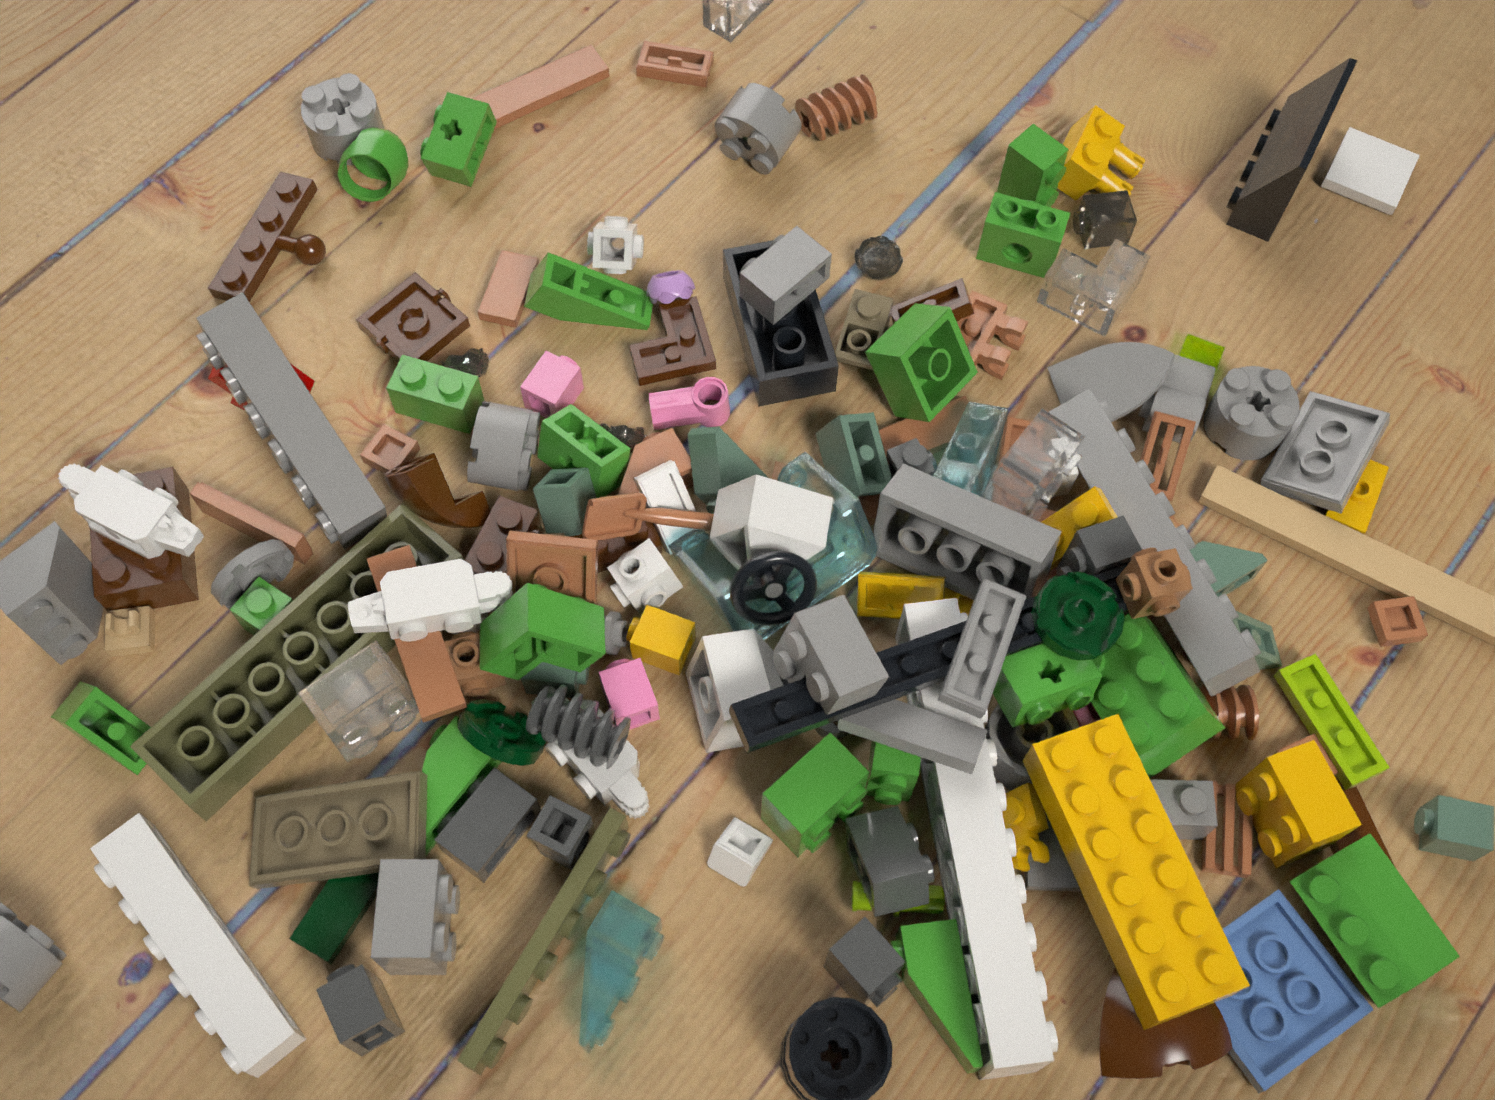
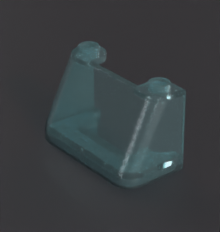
M804 452L782 468L777 481L833 498L826 547L807 560L813 567L817 577L816 593L812 602L807 607L809 608L859 574L860 571L866 569L876 557L878 548L860 500L808 453ZM701 529L692 530L668 545L677 562L731 632L755 629L765 640L791 621L776 625H759L745 620L735 611L730 601V585L738 570L712 543L710 535L706 531ZM794 568L787 579L786 585L787 593L796 601L802 593L804 580L801 573ZM748 579L744 586L753 585V582ZM764 598L745 601L748 606L761 612H774L782 609L775 601H767Z

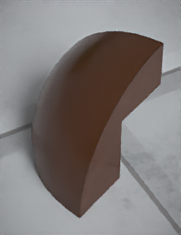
M435 453L405 461L385 473L384 478L397 499L417 516L431 523L451 528H477L484 525L491 512L483 491L453 498Z
M1116 967L1114 968L1107 987L1100 1024L1099 1053L1101 1076L1124 1079L1156 1078L1162 1076L1163 1066L1172 1067L1176 1064L1189 1065L1195 1070L1217 1061L1233 1048L1226 1022L1215 1002L1144 1030Z

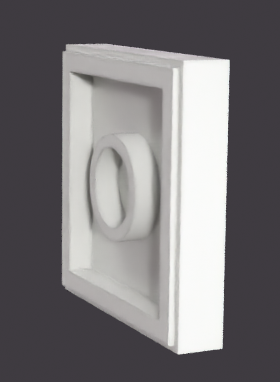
M1349 127L1321 187L1392 215L1420 155Z

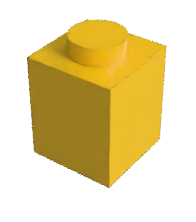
M646 605L641 618L635 616L627 632L626 640L630 642L632 658H641V661L680 676L696 639L695 622Z

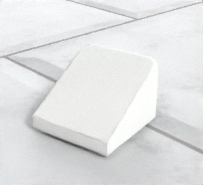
M734 817L715 842L707 865L736 884L745 887L771 846L773 839Z

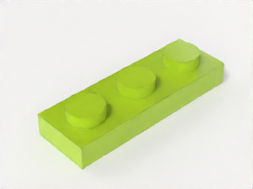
M1316 653L1277 671L1274 678L1310 735L1315 734L1339 772L1336 776L1345 790L1376 777L1390 768Z

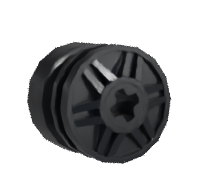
M831 997L811 1005L788 1027L781 1042L779 1065L786 1085L798 1100H869L886 1081L892 1067L893 1044L886 1024L871 1007L854 998ZM829 1044H831L833 1052H841L842 1061L835 1064V1070H832L830 1062H822L820 1054L828 1049Z

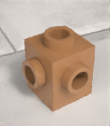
M1156 548L1143 549L1131 556V562L1116 578L1132 619L1153 614L1156 617L1170 614L1180 608L1179 602L1193 589L1190 572L1187 566L1181 562L1176 548L1159 552Z
M462 632L454 635L451 640L444 641L464 698H478L486 695L489 689L507 685L504 676L480 670V633Z

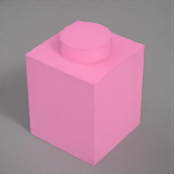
M545 351L520 386L525 408L539 412L541 416L548 418L568 405H573L584 389L581 367L567 356L561 355L558 357Z
M641 658L632 661L630 659H620L610 663L606 670L598 672L608 707L615 710L614 723L616 726L627 716L631 718L630 730L660 719L658 703Z

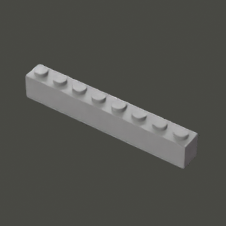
M1088 389L1047 412L1059 437L1068 436L1076 466L1089 488L1091 489L1094 486L1100 488L1117 517L1124 515L1141 549L1156 548L1159 552L1176 548L1181 562L1187 566L1193 589L1179 602V609L1164 615L1210 696L1212 697L1259 673L1260 669L1254 658L1261 654L1258 645L1248 629L1239 633L1232 621L1239 617L1226 593L1217 597L1211 587V584L1217 582L1212 570L1204 558L1197 562L1189 551L1196 547L1183 524L1177 528L1173 525L1169 518L1175 514L1173 507L1163 491L1155 495L1151 489L1150 484L1155 482V479L1143 459L1136 463L1130 453L1135 451L1136 448L1124 428L1118 432L1115 430L1112 422L1117 420V417L1106 398L1098 402L1092 390Z

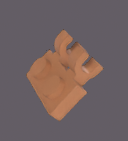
M972 290L969 297L975 314L957 321V324L975 367L979 363L987 373L1002 380L1009 368L1007 361L1011 356V350L1000 346H993L989 343L994 334H996L1005 345L1019 351L1025 341L1026 335L1023 333L1028 326V321L1006 315L1007 304Z

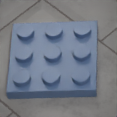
M1279 889L1223 928L1250 986L1215 1003L1226 1022L1233 1048L1228 1053L1258 1093L1266 1091L1374 1010Z

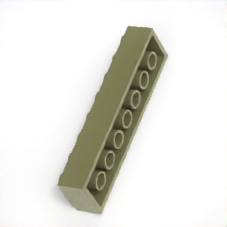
M401 504L130 747L193 811L205 821L209 820L396 645L395 640H391L389 632L354 633L348 602L378 592L367 558L410 545L417 566L456 559L464 560L462 555L415 513Z

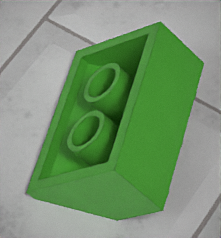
M1371 834L1338 851L1290 881L1378 1009L1421 984L1460 957Z

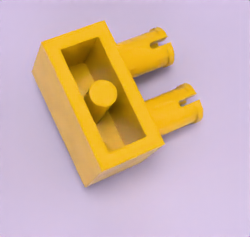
M1095 105L1071 126L1063 143L1069 149L1064 163L1066 172L1059 181L1057 188L1075 201L1088 190L1095 189L1120 207L1131 195L1133 185L1109 170L1108 164L1121 171L1127 178L1133 179L1142 169L1145 158L1134 153L1120 142V136L1125 126Z

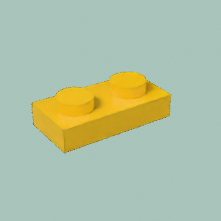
M1094 486L1041 522L1062 531L1050 570L1058 566L1077 530L1117 518L1116 513L1100 488Z

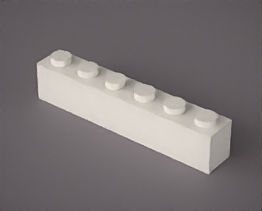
M138 813L90 848L100 862L94 866L95 872L110 889L116 885L124 897L118 902L121 910L132 923L137 924L140 921L149 934L143 938L144 943L159 961L164 958L167 959L174 970L168 975L170 981L183 997L186 998L191 994L200 1007L194 1013L195 1017L208 1034L212 1036L216 1032L226 1045L221 1050V1054L235 1073L239 1074L244 1071L249 1075L259 1078L306 1040L304 1034L153 823Z

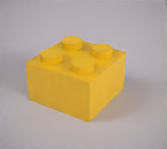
M1315 740L1265 758L1235 784L1237 803L1244 814L1248 816L1253 815V825L1258 833L1259 845L1262 851L1272 859L1276 869L1323 851L1362 825Z

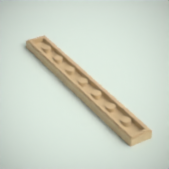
M1218 464L1215 467L1198 503L1395 598L1414 596L1419 610L1495 646V596Z

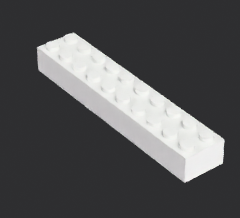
M957 598L904 604L895 637L896 644L899 645L967 621L968 616L966 613H960ZM944 682L906 695L908 704L983 729V723L988 721V710L980 719L938 701ZM986 736L973 774L922 757L920 761L921 776L942 886L945 893L949 920H957L983 1061V1067L978 1071L979 1080L1037 1072L1054 1061L1053 1052L1058 1051V1039L1052 1021L1046 1022L1042 1005L1043 1001H1047L1045 978L1041 971H1035L1032 952H1036L1037 949L1034 927L1031 922L1025 923L1021 905L1026 903L1025 883L1022 875H1015L1012 857L1016 856L1015 836L1011 828L1005 829L1002 811H1006L1007 808L1006 794L1003 784L996 783L993 766L997 765L996 747L993 739H986Z

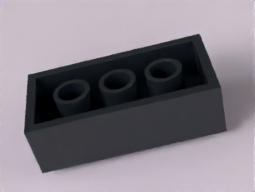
M774 240L723 249V279L758 407L836 392L839 369L816 289L774 325L739 296L740 271L750 259H757L767 251Z

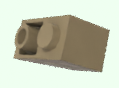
M859 289L854 290L835 350L837 361L873 370L865 351L888 330L893 298Z

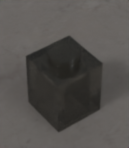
M1128 190L1083 195L1078 212H1075L1073 215L1074 232L1076 235L1081 236L1084 249L1128 244L1137 223Z

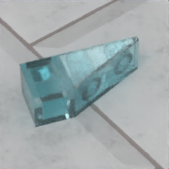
M969 401L933 476L985 498L1008 415V408Z
M613 890L587 931L579 1045L587 1053L591 1052L595 1044L602 1047L616 1023V1020L612 1019L611 1015L620 1000L624 1003L630 1000L641 979L635 975L645 958L649 961L653 960L665 938V935L660 933L662 929L660 917Z

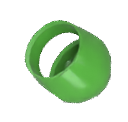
M377 127L361 130L358 137L348 146L340 158L338 178L343 189L361 201L375 202L383 199L400 184L407 174L409 160L406 147L401 139L390 130ZM351 158L353 164L360 172L369 178L388 182L387 185L380 190H369L359 186L351 179L348 173L347 160Z

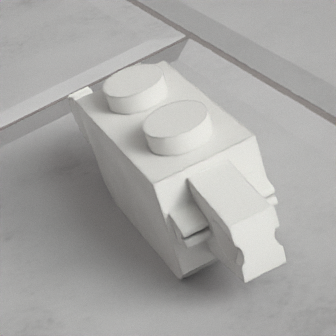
M74 463L73 465L64 466L63 469H60L61 472L58 473L60 484L66 490L69 489L68 491L74 499L75 511L88 522V526L93 531L147 559L161 556L165 549L189 557L204 537L199 528L181 514L176 507L179 502L174 496L158 487L154 491L143 487V483L128 471L121 469L116 473L101 465L96 472H93Z
M462 559L387 572L380 581L381 591L349 601L348 610L354 633L389 632L391 640L400 638V640L407 642L417 641L425 638L431 632L446 630L450 633H459L471 629L473 624L481 623L480 613L495 611L513 595V591H511L512 580H510V576L502 573V571L473 575L472 565Z
M552 686L549 687V692L553 694L556 691V689H554ZM583 700L581 708L585 710L592 701ZM598 708L597 716L601 718L604 714ZM558 739L544 746L552 759L560 767L567 763L574 770L577 776L573 780L588 799L596 795L604 805L613 800L622 812L625 811L626 815L634 819H641V816H645V813L648 812V794L645 791V787H642L637 779L640 768L638 752L628 740L610 769H606V763L600 767L593 766L590 762V755L584 759L576 757L574 747L569 750L560 749Z

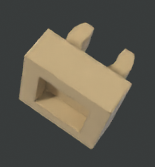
M150 606L106 611L105 652L110 657L155 652V611Z

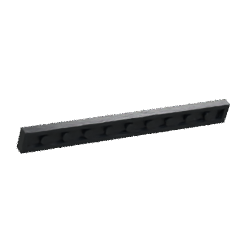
M1129 563L1093 575L1111 587L1117 596L1115 601L1119 606V610L1122 608L1124 615H1127L1129 611L1116 578ZM1036 596L1025 600L1006 656L1044 643L1035 631L1031 614ZM966 621L876 652L889 675L881 689L875 696L829 715H826L821 703L816 702L811 697L806 685V678L731 704L729 713L746 752L750 753L944 682Z

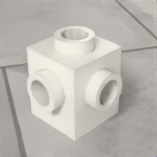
M606 216L605 222H599L593 228V232L588 233L587 253L588 255H593V268H603V272L609 274H625L627 270H632L636 264V258L643 257L644 236L637 235V224H629L627 217ZM612 237L623 238L624 247L620 249L615 248L611 243Z
M650 538L635 549L621 555L615 563L607 567L616 581L610 588L624 607L632 603L641 616L646 605L658 608L668 597L683 588V585Z

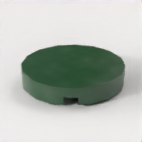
M1068 572L1066 575L1055 576L1049 579L1034 598L1031 613L1035 631L1044 644L1058 655L1076 661L1093 660L1107 653L1121 636L1125 617L1123 609L1119 610V606L1115 601L1117 596L1111 587L1097 577L1082 572Z
M485 699L470 701L458 718L460 733L474 748L487 756L507 764L519 766L534 764L540 758L546 741L541 736L542 731L538 734L527 732L526 721L528 716L522 712L519 713L517 711L515 716L504 712L506 706L502 703Z

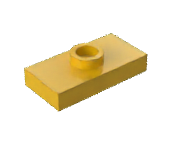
M1370 459L1343 512L1338 513L1326 509L1324 515L1365 534L1389 467Z
M860 571L858 574L857 616L900 619L904 604L945 599L946 577Z

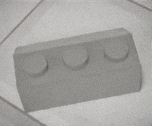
M55 521L0 560V608L6 616L60 665L82 654L88 644L98 637L104 608L94 598L91 561Z

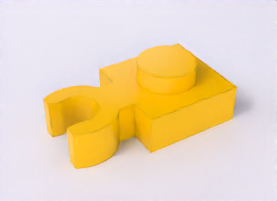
M1026 783L1005 793L1007 808L1006 811H1002L1005 829L1011 828L1013 830L1016 841V856L1012 857L1013 867L1025 872L1030 870L1028 862L1030 852L1032 853L1033 860L1045 864L1049 862L1050 858L1048 847L1044 842L1040 841L1038 833L1049 829L1045 811L1031 783Z

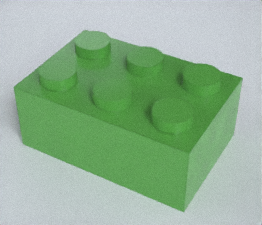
M1128 613L1124 616L1122 634L1107 653L1093 659L1102 678L1091 703L1101 719L1116 714L1119 715L1150 779L1225 729V726L1158 628L1146 616L1132 619Z

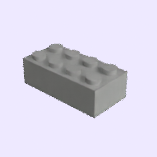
M903 463L880 493L870 554L917 575L946 577V588L972 600L975 599L979 585L984 578L1026 595V599L1036 596L1047 582L1062 531Z

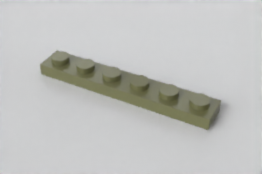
M611 807L609 808L459 1056L458 1061L481 1076L486 1067L493 1069L500 1060L507 1046V1042L503 1041L504 1036L512 1023L519 1025L525 1018L533 1002L529 994L538 979L542 982L546 981L553 971L558 960V956L554 952L563 937L569 940L579 927L583 914L579 913L588 896L594 899L601 890L607 877L603 870L612 856L619 858L627 846L631 834L627 832L629 827L624 814Z

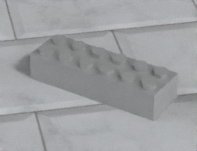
M242 292L198 316L196 319L202 332L196 335L201 343L204 353L216 370L224 367V369L220 370V373L239 405L244 402L248 403L244 406L249 416L248 419L262 440L268 436L271 438L267 444L284 474L293 471L295 474L291 480L303 503L308 509L316 506L319 510L314 515L329 542L333 544L338 540L344 550L359 542L387 517L386 507L244 293Z

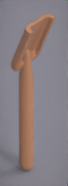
M640 492L589 499L587 503L582 535L583 539L598 541L631 536L639 532L642 521L666 526L711 530L714 514L667 508H645L647 498Z

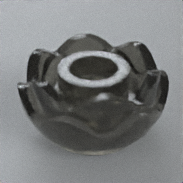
M886 236L865 239L861 243L860 248L855 251L856 267L863 276L870 280L884 281L893 277L900 270L903 263L899 246Z
M472 348L463 355H450L446 361H440L444 367L476 375L478 378L484 376L489 367V357L487 353H484L483 348L479 350Z
M607 423L600 424L601 427L631 448L630 453H633L635 445L643 442V439L647 436L644 434L643 427L634 429L626 425L609 426Z

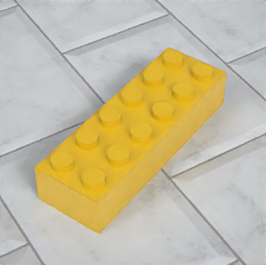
M1116 714L1032 744L1023 759L1024 766L1143 1029L1151 1028L1220 1001L1249 987L1250 985L1119 715Z

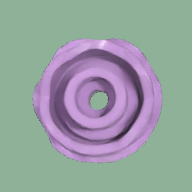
M667 271L652 276L648 283L646 294L650 296L652 304H655L657 301L669 304L679 297L683 299L690 298L695 285L690 276L684 271Z

